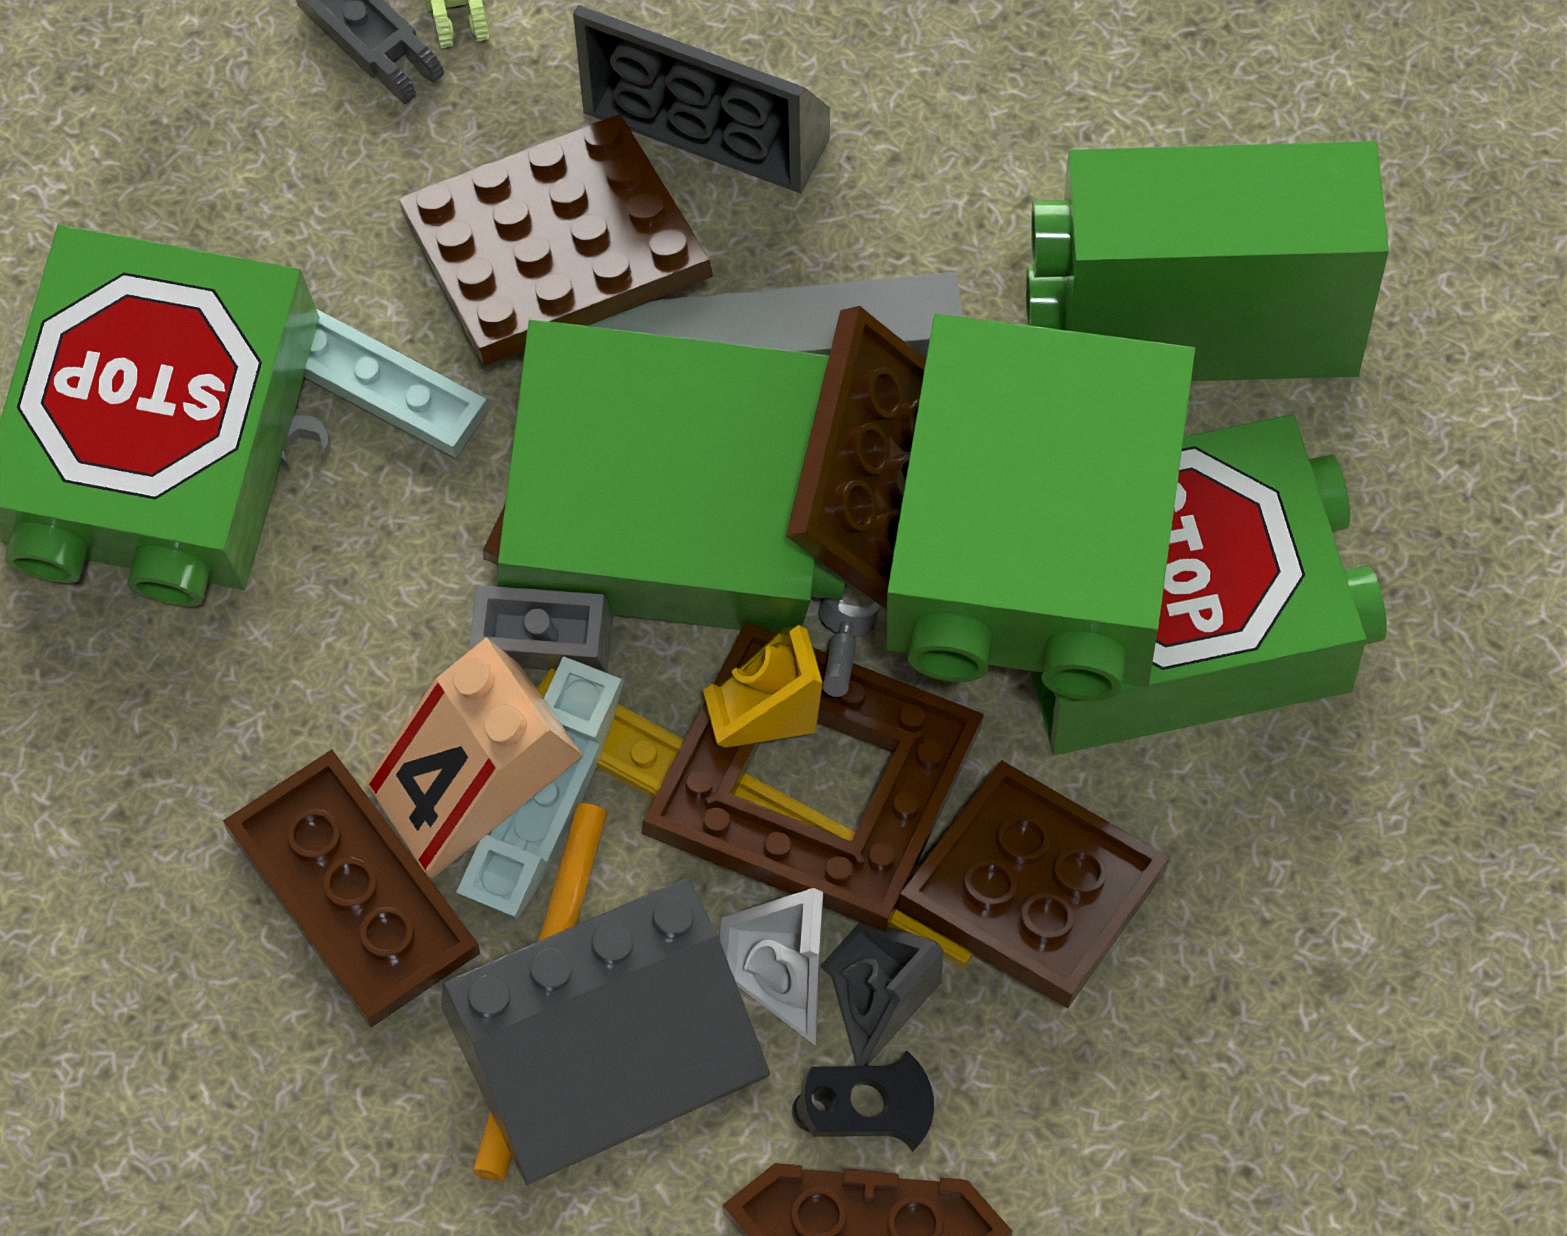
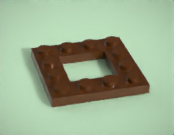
M746 621L714 685L720 686L732 675L733 669H739L778 633ZM812 647L823 683L829 653ZM855 663L852 665L849 689L845 695L840 697L828 695L824 691L822 684L817 718L818 723L894 752L851 842L735 796L761 742L727 748L718 745L705 700L643 819L642 834L792 895L811 888L823 892V907L886 932L897 909L900 893L913 875L977 738L984 714Z

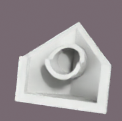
M811 888L721 917L719 940L737 986L816 1045L823 937V892Z

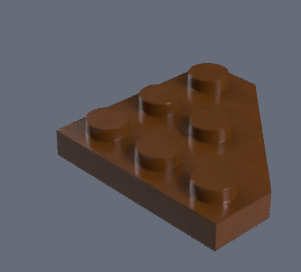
M774 1163L722 1205L723 1214L742 1236H1012L1011 1228L974 1186L964 1179L940 1177L939 1182L899 1178V1174L851 1169H844L843 1173L803 1170V1165Z

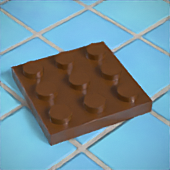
M1001 760L902 890L897 908L1068 1009L1166 871L1170 857Z

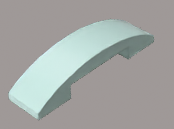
M562 657L544 700L583 756L494 828L490 835H486L479 841L456 891L459 896L515 919L519 918L538 889L572 823L576 805L582 802L614 718L624 683L622 679L567 657Z

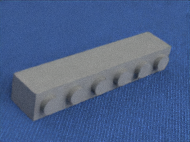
M947 272L652 300L589 326L829 356L840 310L861 306L927 359L934 313L963 316L957 273Z

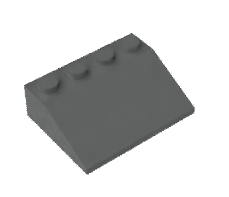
M577 6L573 13L584 114L600 120L621 114L630 130L797 193H802L830 139V107L808 89L798 84L587 7Z
M689 877L443 982L442 1011L526 1186L770 1076V1070L719 937Z

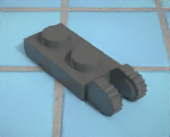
M296 0L299 8L372 77L377 75L381 83L403 104L414 98L416 91L409 77L404 72H401L399 67L393 63L401 55L405 54L419 73L432 83L444 75L440 60L417 37L416 30L384 0Z

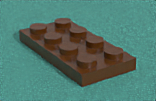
M332 749L223 820L226 831L370 1028L481 954L477 941Z

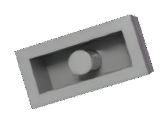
M476 585L469 648L471 650L487 637L517 661L522 668L550 670L552 668L557 671L564 656L607 673L614 613L604 594Z

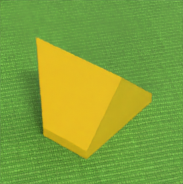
M800 625L797 627L785 626L739 669H733L732 675L720 686L711 684L703 690L718 745L727 748L816 732L823 683L806 628Z

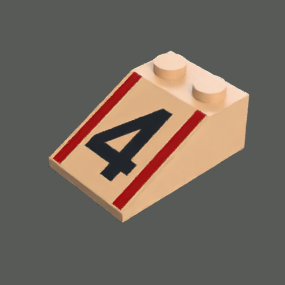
M485 637L434 680L366 783L422 870L429 878L433 879L583 755L522 666Z

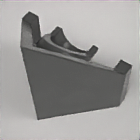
M859 922L820 966L832 978L856 1066H868L942 983L944 951L936 941L890 927L885 932Z

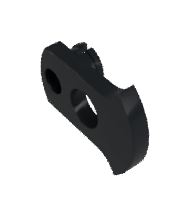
M907 1050L901 1055L897 1063L890 1066L811 1067L803 1080L801 1094L797 1096L792 1104V1116L795 1123L802 1130L811 1133L813 1137L889 1136L900 1139L912 1152L927 1135L934 1114V1096L928 1076L920 1063ZM868 1085L875 1088L881 1094L884 1101V1111L881 1116L875 1118L864 1117L855 1110L851 1102V1091L855 1086ZM813 1094L814 1100L822 1103L826 1112L820 1111L814 1106L812 1102Z

